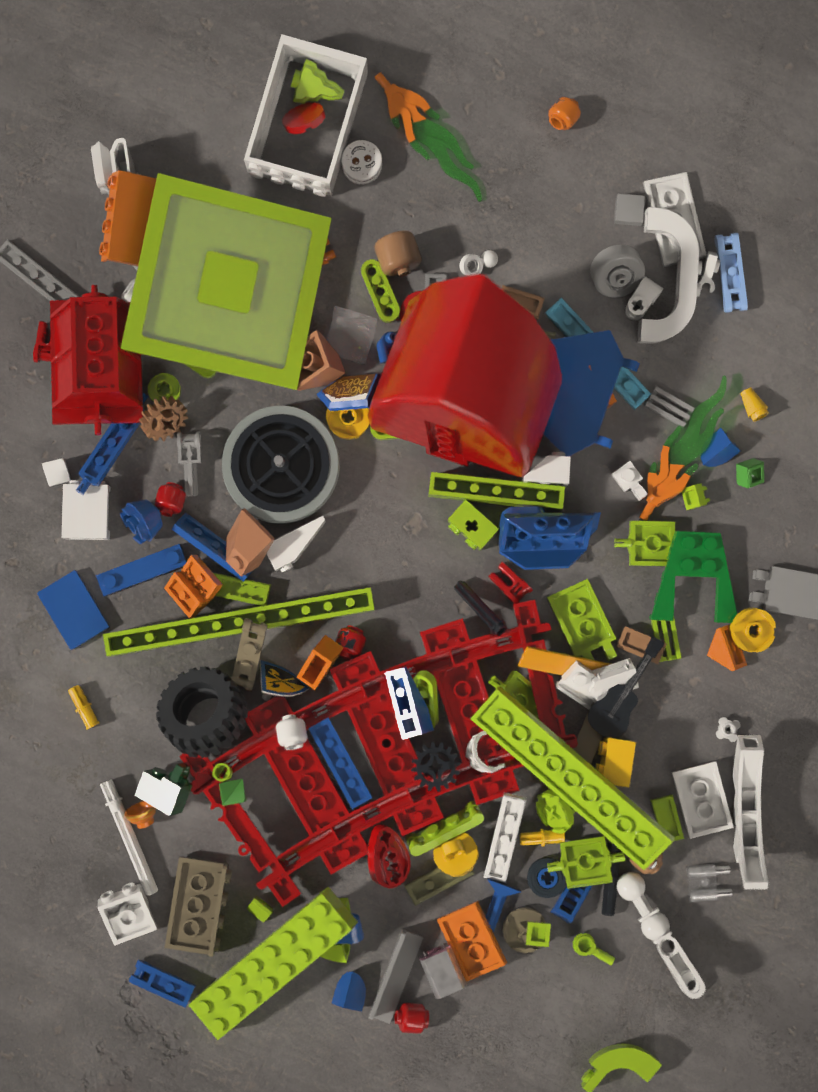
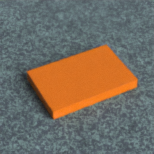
M478 901L437 919L449 947L454 952L466 982L507 964V960Z

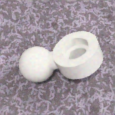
M492 250L483 252L481 257L467 254L460 261V270L466 276L480 274L483 266L487 268L494 267L498 262V256ZM471 262V267L468 269V263Z

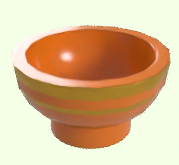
M141 801L130 806L124 815L129 822L136 824L139 829H143L154 823L153 817L156 813V808L145 801Z

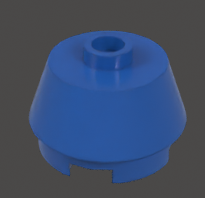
M147 499L127 503L126 507L121 509L123 512L120 513L123 524L126 528L129 527L135 534L133 539L139 544L145 541L150 542L163 527L160 511Z

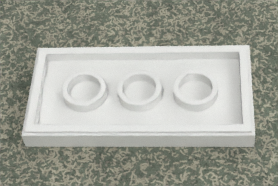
M687 172L644 181L643 185L648 206L667 209L684 218L692 227L697 237L699 259L706 258L707 254ZM655 233L663 267L677 264L678 253L673 241L665 235Z

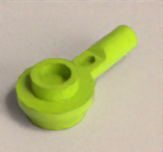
M580 933L573 939V949L578 955H594L610 966L614 963L615 957L596 947L594 938L590 934Z

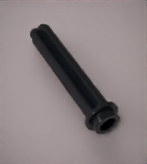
M458 581L454 586V590L488 625L491 633L497 636L504 634L507 630L506 622L500 620L465 581Z
M608 843L607 848L610 854L622 852L613 843ZM620 862L612 863V883L604 884L601 913L605 916L615 915Z

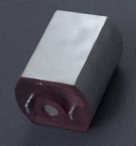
M442 943V946L434 947L426 953L423 952L424 954L419 957L436 999H441L467 986L450 944L443 945Z

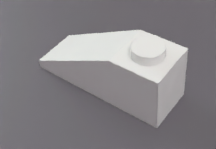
M323 516L274 540L267 552V556L276 572L281 570L283 573L294 567L293 563L299 559L326 521Z

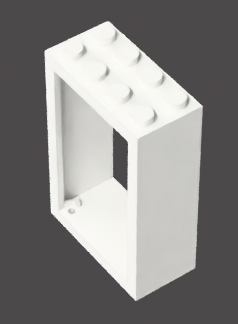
M281 34L244 158L247 172L252 177L258 179L263 177L270 178L273 183L279 185L287 183L297 190L304 191L309 189L318 196H332L341 165L342 154L348 142L368 74L367 58ZM308 59L317 63V68L349 76L355 80L327 178L261 159L290 61L304 64L305 60Z

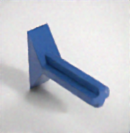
M487 879L495 891L485 917L494 932L507 896L520 893L521 891Z

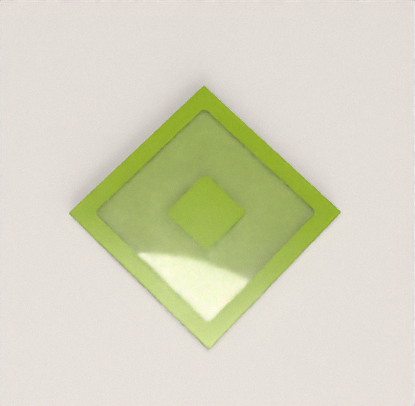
M158 173L121 349L297 390L331 218Z

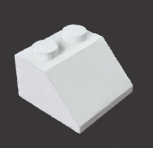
M552 452V455L545 457L527 473L521 482L564 486L566 488L569 484L571 457L565 456L564 452Z

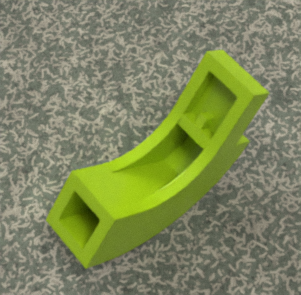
M610 1045L591 1056L589 1062L594 1068L592 1070L589 1068L583 1074L581 1085L587 1092H592L606 1074L618 1068L630 1069L648 1083L662 1064L647 1050L636 1045Z

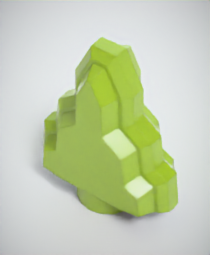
M306 59L302 70L296 69L290 86L296 88L293 102L305 104L307 101L317 102L321 98L330 101L342 99L344 90L335 81L329 80L326 73L317 68V63Z

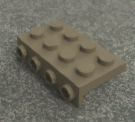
M179 857L165 948L207 954L210 957H213L215 952H219L221 938H217L218 931L223 929L225 915H221L222 906H226L228 901V893L225 892L226 883L230 884L232 870H228L229 864Z

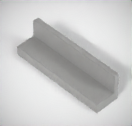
M404 929L401 930L369 1012V1019L373 1020V1018L390 1024L422 943V936Z

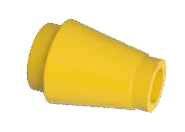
M752 387L740 393L748 418H751L753 422L759 421L769 414L768 406Z

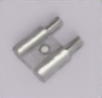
M714 864L687 866L689 901L718 900V897L732 896L733 893H725L732 892L731 888L717 889L716 880L717 874H730L731 870H725L730 869V866L715 867Z

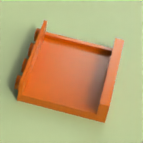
M121 170L109 176L107 187L110 191L109 197L105 202L107 216L102 225L104 240L99 248V254L102 255L101 262L113 261L138 266L156 178Z

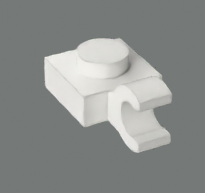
M708 251L702 277L698 283L701 284V289L704 283H709V292L712 293L715 289V284L711 278L713 272H718L720 260L717 259V253Z
M631 461L612 473L613 478L624 493L630 489L638 501L646 497L647 492L639 484L643 477Z

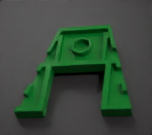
M675 531L667 556V564L661 576V584L656 593L655 604L649 620L673 621L675 576L716 578L714 622L732 623L737 615L721 533Z

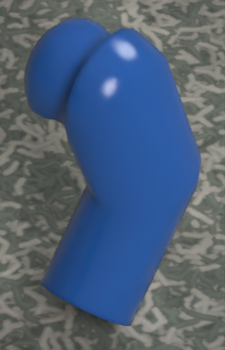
M386 332L377 342L380 364L387 362L389 350L393 346L397 335L395 332Z

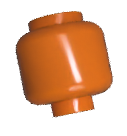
M559 98L549 109V122L557 130H569L581 116L578 102L573 98Z

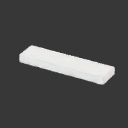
M504 792L484 878L506 883L526 797Z

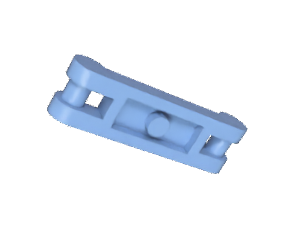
M731 233L730 236L715 235V246L717 248L718 260H720L719 271L724 312H732L734 309L745 311L748 309L739 235L738 233ZM731 244L732 249L725 250V245ZM738 294L739 299L732 301L731 295Z

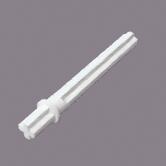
M108 780L100 784L107 801L105 805L110 808L145 894L147 896L152 895L158 891L157 885L131 823L124 815L125 809L121 801L123 798L119 797L113 780Z

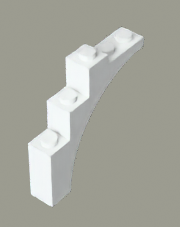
M738 735L732 774L735 787L733 815L736 825L733 848L736 863H739L744 889L768 888L761 825V778L764 755L761 735Z

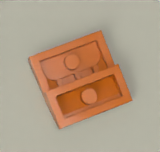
M196 554L189 557L181 571L173 573L164 589L188 618L192 619L214 598L223 584Z

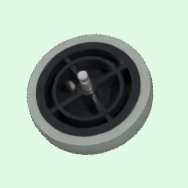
M291 406L266 407L246 416L229 435L222 457L223 479L232 499L241 509L245 508L253 517L271 523L295 522L319 510L333 493L340 471L338 448L327 427L312 414Z

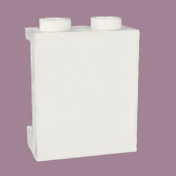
M71 480L70 484H63L62 538L65 540H110L108 514L111 487L105 485V481H102L99 487L90 485L84 495H81V493L79 494L76 491L81 481Z

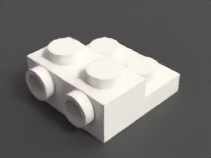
M128 883L122 887L121 891L116 893L107 891L98 899L97 908L114 946L157 930V924L149 908V901L141 883L137 885Z

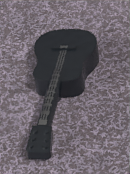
M654 636L651 637L644 651L646 653L636 667V673L627 681L625 686L617 684L609 688L606 696L591 706L588 712V722L599 734L615 739L621 737L626 732L629 726L630 714L638 704V697L632 690L652 658H655L664 646L662 641Z

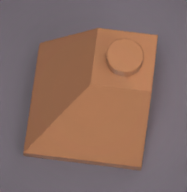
M318 330L307 337L297 387L298 391L329 385L345 374L339 354Z
M245 508L239 513L226 537V562L241 577L260 566L275 540Z

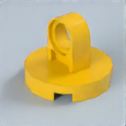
M466 832L444 842L433 850L434 861L439 870L453 877L464 876L471 872L479 858L478 846L474 839Z

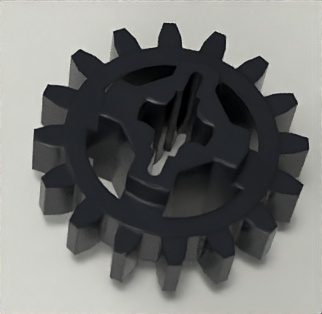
M431 742V748L423 745L424 751L422 753L420 751L415 752L419 756L418 759H412L416 767L411 768V771L417 772L414 780L421 779L420 787L427 784L428 791L436 787L437 791L440 792L442 785L448 789L449 781L456 782L453 775L460 774L459 771L455 770V767L460 765V762H454V759L458 756L457 753L451 755L450 751L452 748L449 746L446 750L443 749V743H440L439 747H435L434 742ZM438 752L444 753L450 761L441 760ZM430 753L429 761L426 764H421L423 757ZM433 756H435L438 764H442V768L438 770L437 778L433 769H429V766L433 765ZM451 769L448 777L442 781L441 775L443 772ZM428 772L433 776V782L424 778L422 773Z

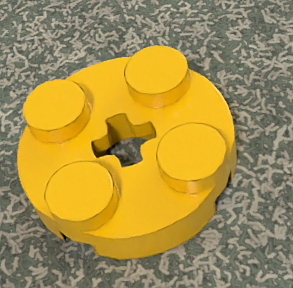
M327 408L326 420L328 427L335 436L341 439L351 440L359 438L369 427L367 417L369 409L330 411ZM351 411L352 416L355 418L353 421L346 423L342 415Z
M749 607L740 611L735 616L729 626V631L737 647L747 652L757 653L766 650L773 643L776 624L768 612ZM757 625V634H749V628Z

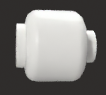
M286 715L282 717V721L277 723L276 732L279 745L285 747L286 750H295L303 747V743L307 740L304 720L296 718V715Z

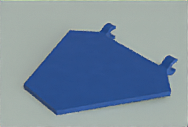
M611 330L552 339L551 342L555 346L562 373V384L544 435L561 452H564L565 456H572L593 444L611 449L614 440L600 436L598 433L621 367L637 372L640 363L623 357Z

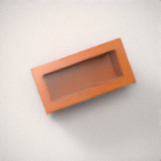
M324 635L312 650L297 678L315 690L330 671L329 669H331L344 647L327 635Z

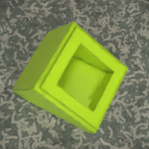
M256 896L247 907V910L262 922L267 920L274 909L259 896Z

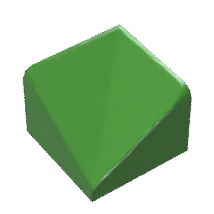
M751 458L737 463V484L745 488H751L764 483V462Z
M243 778L219 783L223 806L247 801Z

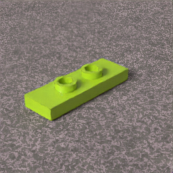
M213 573L223 584L215 595L216 597L259 606H266L268 604L271 590L270 584L250 580L243 582L236 577Z

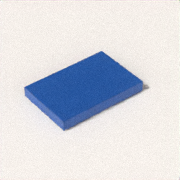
M76 570L37 592L70 650H74L110 628Z

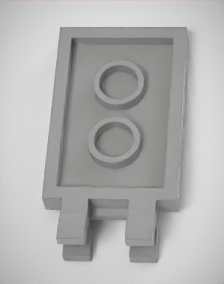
M771 566L769 572L758 569L753 570L752 579L765 581L766 583L764 593L750 592L748 601L763 603L764 611L818 620V574Z

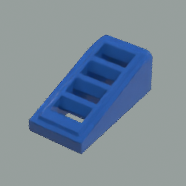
M566 885L550 912L570 924L573 922L593 885L585 886L584 890L579 887L571 888L581 895L580 898L568 892L570 889H567ZM565 897L575 902L576 905L573 906L564 900ZM562 905L570 910L571 913L568 914L559 907Z

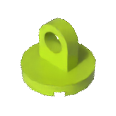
M548 789L539 794L536 810L542 823L545 826L549 825L553 828L551 831L559 834L571 829L574 824L573 814L576 811L552 790Z

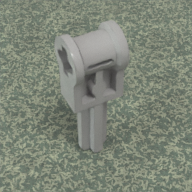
M196 431V434L177 432L178 464H184L185 493L188 497L198 496L197 464H202L201 432Z

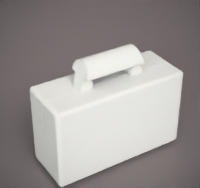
M630 658L592 670L596 676L592 678L595 691L598 692L603 689L602 695L596 697V701L605 697L609 688L617 684L625 686L627 681L636 673V668ZM638 682L633 690L639 688Z

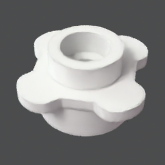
M725 717L720 718L718 721V731L716 732L717 738H726L731 742H735L738 737L737 731L741 726L738 720L730 721Z

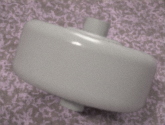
M613 245L603 249L596 255L591 263L590 275L598 292L607 297L618 298L636 290L645 276V266L639 253L634 248L627 245Z

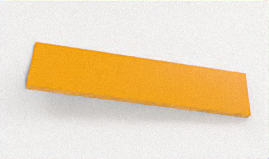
M527 646L518 666L563 675L576 660L591 671L610 665V663Z

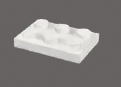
M716 761L671 772L689 839L734 828Z

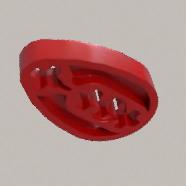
M379 824L371 832L368 844V867L372 880L385 888H395L405 881L410 871L411 860L401 837L390 827Z

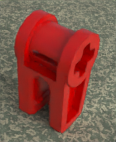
M39 321L36 343L33 350V361L36 363L40 361L51 362V338L50 342L46 344L48 325L45 321Z
M503 562L499 564L498 568L502 574H505L512 581L513 584L511 586L507 585L494 572L488 576L514 604L520 603L519 601L527 593L530 594L533 591L522 578L518 577Z

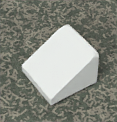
M64 458L42 463L49 487L71 481L67 462Z

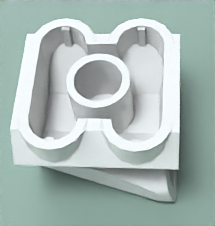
M124 138L116 139L110 151L99 141L91 146L95 180L101 194H109L110 189H108L107 183L112 173L118 170L135 173L134 163Z

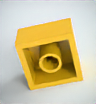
M604 737V740L599 742L598 754L601 755L600 764H596L595 769L613 785L629 788L636 742Z

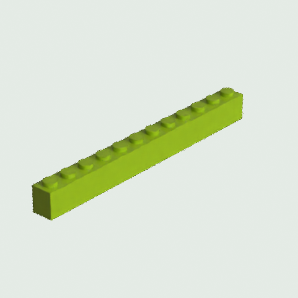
M370 587L103 634L106 656L113 657L242 634L246 618L251 619L253 623L268 624V630L375 611Z

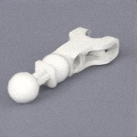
M635 872L624 873L617 882L619 895L623 899L634 903L642 916L638 921L641 922L643 934L646 938L652 940L654 944H657L659 954L681 991L692 999L700 998L705 992V984L678 941L670 936L673 933L670 931L668 918L660 913L658 908L653 909L644 895L646 886L644 879ZM665 940L673 942L674 947L671 952H664L662 950V943ZM694 980L695 987L688 990V983Z

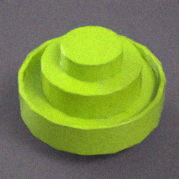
M160 373L150 380L148 394L153 402L154 399L161 401L162 396H165L167 400L170 396H173L176 400L181 395V386L173 375Z

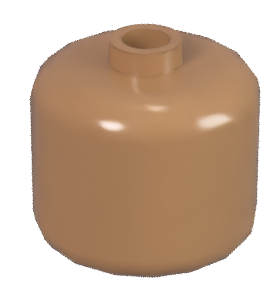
M403 230L390 233L380 238L374 246L381 270L387 276L399 275V277L409 275L413 269L420 265L422 260L414 234L410 231Z

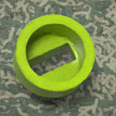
M219 763L213 769V776L217 781L226 782L232 777V769L225 763ZM226 768H227L228 771L226 772V774L224 775V777L221 778V776L223 775V773L225 772V770H226Z

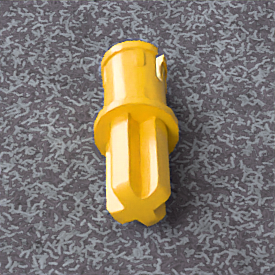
M76 685L70 688L68 692L77 708L75 712H79L86 730L98 725L100 722L91 708L92 703L88 702L81 686Z
M540 829L538 832H524L519 834V842L522 846L541 844L542 847H545L546 844L565 842V833L559 834Z

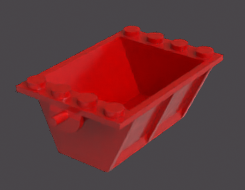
M91 285V292L85 293L81 297H70L68 300H50L52 425L94 424L95 435H102L101 424L141 423L139 419L143 417L141 413L143 411L141 354L121 349L130 302L127 303L118 297H108L104 293H99L97 285Z

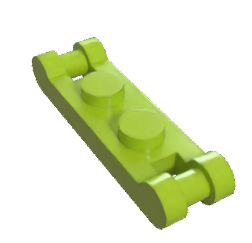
M470 801L465 805L464 809L457 813L449 815L447 818L428 826L418 833L411 832L405 837L406 844L409 846L413 856H419L481 824L484 821V815L475 801Z

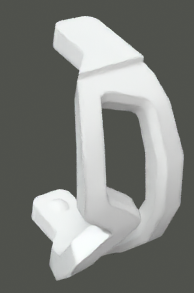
M485 731L474 735L467 744L466 757L470 760V766L480 772L488 773L506 767L504 763L496 767H490L480 760L477 753V743L482 735L487 734Z

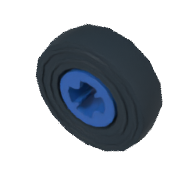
M539 858L528 869V885L533 893L539 897H556L566 887V879L562 870L549 873L551 876H554L553 881L550 880L551 883L546 884L541 879V875H545L544 872L548 871L547 863L559 862L555 858Z

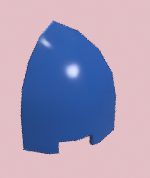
M722 428L712 434L705 441L701 449V460L703 465L707 467L722 465L741 452L735 442H731L727 436L728 434Z
M346 972L342 975L337 983L332 1004L362 1012L366 997V987L364 980L359 974Z

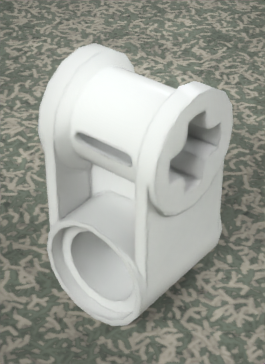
M645 276L629 299L625 308L626 316L631 320L641 319L657 300L664 288ZM638 305L640 308L634 311L633 307Z

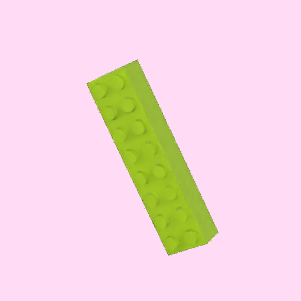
M328 886L197 995L189 1004L190 1008L213 1036L219 1040L348 934L358 921Z

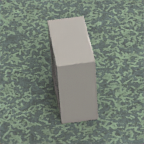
M617 194L614 224L642 226L645 196Z

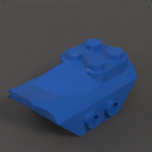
M538 506L509 507L501 514L499 554L524 570L569 568L587 551L590 536L598 528L601 512L545 513V510Z

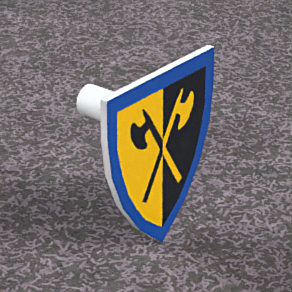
M260 660L263 700H270L272 695L281 697L296 696L309 690V687L291 671L273 663Z

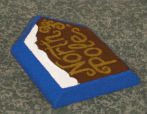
M381 374L340 377L320 390L316 395L330 411L369 408Z

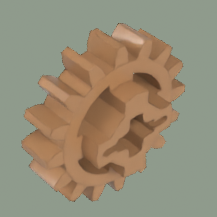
M162 396L161 401L154 399L153 405L147 404L148 410L142 411L141 413L144 417L139 419L142 424L140 427L149 439L153 438L154 441H157L161 438L162 441H165L167 436H170L172 439L174 438L173 433L181 432L179 428L180 426H186L183 420L188 419V416L186 414L187 409L179 399L175 400L173 396H170L167 400L165 396Z

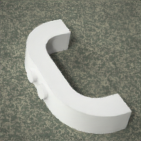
M648 207L645 210L644 233L665 235L673 241L677 249L676 292L674 308L666 318L639 320L637 343L662 342L682 331L694 313L696 298L700 296L701 284L697 283L698 274L700 275L702 271V261H699V245L692 227L675 212L663 208Z

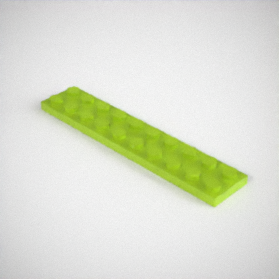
M501 686L493 692L471 717L474 723L643 870L674 841L675 838Z

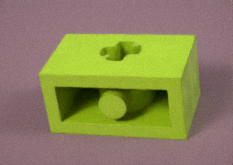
M466 499L447 520L450 523L448 528L456 535L461 533L466 538L464 542L473 550L478 548L481 551L499 530ZM475 522L477 524L475 528H478L477 531H467L468 525L466 523L472 524Z

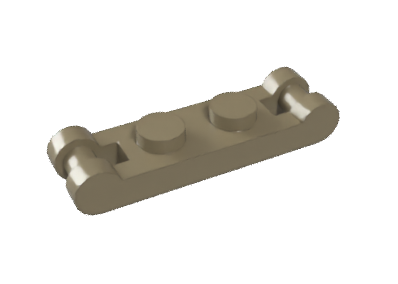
M246 618L242 628L232 680L237 686L245 687V690L252 692L268 624L253 623L251 619ZM240 675H248V679L242 678Z

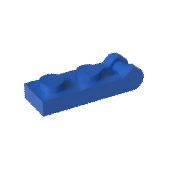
M138 959L135 965L137 967L134 974H131L129 982L186 1008L196 985ZM145 972L151 974L148 981L142 978Z

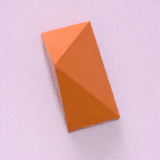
M730 624L716 629L707 656L727 669L734 671L747 666V662L742 649L733 642L731 632L729 631Z

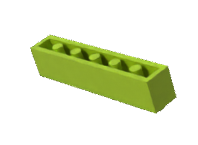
M431 472L428 497L461 501L466 499L470 502L515 507L538 506L544 510L561 512L564 503L565 487Z

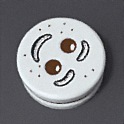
M366 140L354 141L343 151L341 158L342 169L350 181L356 184H368L374 181L381 173L382 155L373 143Z

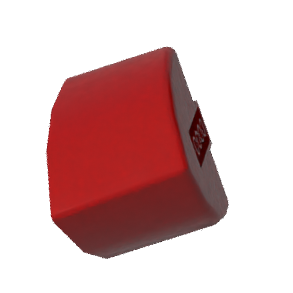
M473 274L433 283L408 303L368 410L367 417L370 427L375 431L425 446L426 454L468 467L471 461L517 477H524L531 470L562 384V373L555 346L533 315L487 276Z

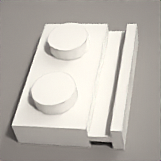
M577 660L561 676L562 679L555 683L557 689L587 709H590V705L593 702H597L596 697L601 696L603 693V689L598 692L594 689L592 684V678L596 677L594 672Z

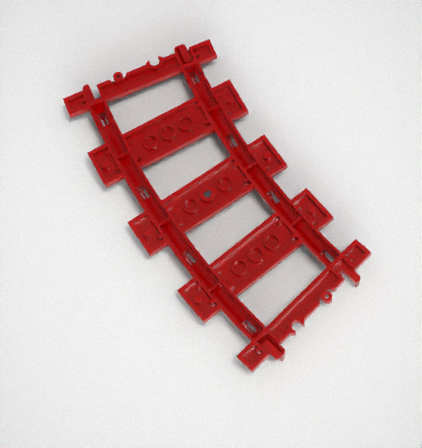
M535 599L513 604L518 627L507 629L501 636L488 634L470 640L463 618L422 631L420 635L427 654L380 672L372 652L369 651L329 669L338 691L296 712H293L287 699L281 696H276L249 711L247 718L244 719L251 729L253 736L212 762L209 757L202 758L200 755L196 758L190 757L188 754L179 756L183 763L190 766L189 772L195 778L191 782L193 784L191 788L192 793L198 795L204 792L211 802V810L215 807L222 808L223 816L218 821H222L227 825L237 841L244 842V844L239 846L238 853L241 856H246L251 852L250 860L258 872H261L268 866L273 870V872L256 883L259 889H264L268 886L283 907L302 893L289 874L319 855L331 875L368 854V845L361 832L391 816H394L401 835L404 836L444 818L435 797L470 784L476 805L503 797L504 792L512 794L520 791L513 769L523 767L524 765L488 734L480 737L477 743V753L480 760L487 766L496 767L504 763L506 767L488 773L472 768L470 760L466 757V749L472 737L484 731L471 720V717L489 698L477 660L523 648L524 653L527 646L547 650L544 639L532 642L531 635L552 630L549 623H540ZM407 667L412 679L419 671H428L434 675L462 763L455 767V770L459 771L460 774L453 775L456 782L449 781L448 789L442 785L440 792L437 791L436 787L428 791L427 784L420 787L421 779L414 780L417 772L411 771V768L416 767L412 759H418L409 737L404 739L401 737L385 672ZM527 668L538 719L571 748H576L578 745L576 735H566L563 720L566 715H557L555 713V707L563 702L557 698L553 676L547 672ZM347 710L384 796L349 813L308 737L306 742L303 743V747L299 749L286 750L285 747L279 745L276 725L282 721L283 716L296 715V718L304 720L306 730H308V728L328 717L330 719ZM384 739L391 741V745L387 748L382 745ZM265 755L309 836L276 856L240 803L222 805L220 781H217L213 776V769L217 764L225 762V764L231 767L233 774L260 756ZM226 768L225 772L223 773V775L221 776V778H223L224 775L226 774V772L228 771L227 768ZM451 769L443 772L441 775L442 781L448 777ZM422 773L424 778L433 782V776L429 775L426 777L425 773Z

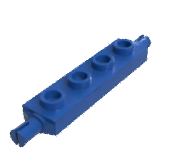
M142 392V398H143V404H144V402L146 401V399L148 398V396H147L145 393L143 394V392ZM140 423L110 424L78 473L82 478L81 483L76 489L79 494L84 495L90 485L99 487Z

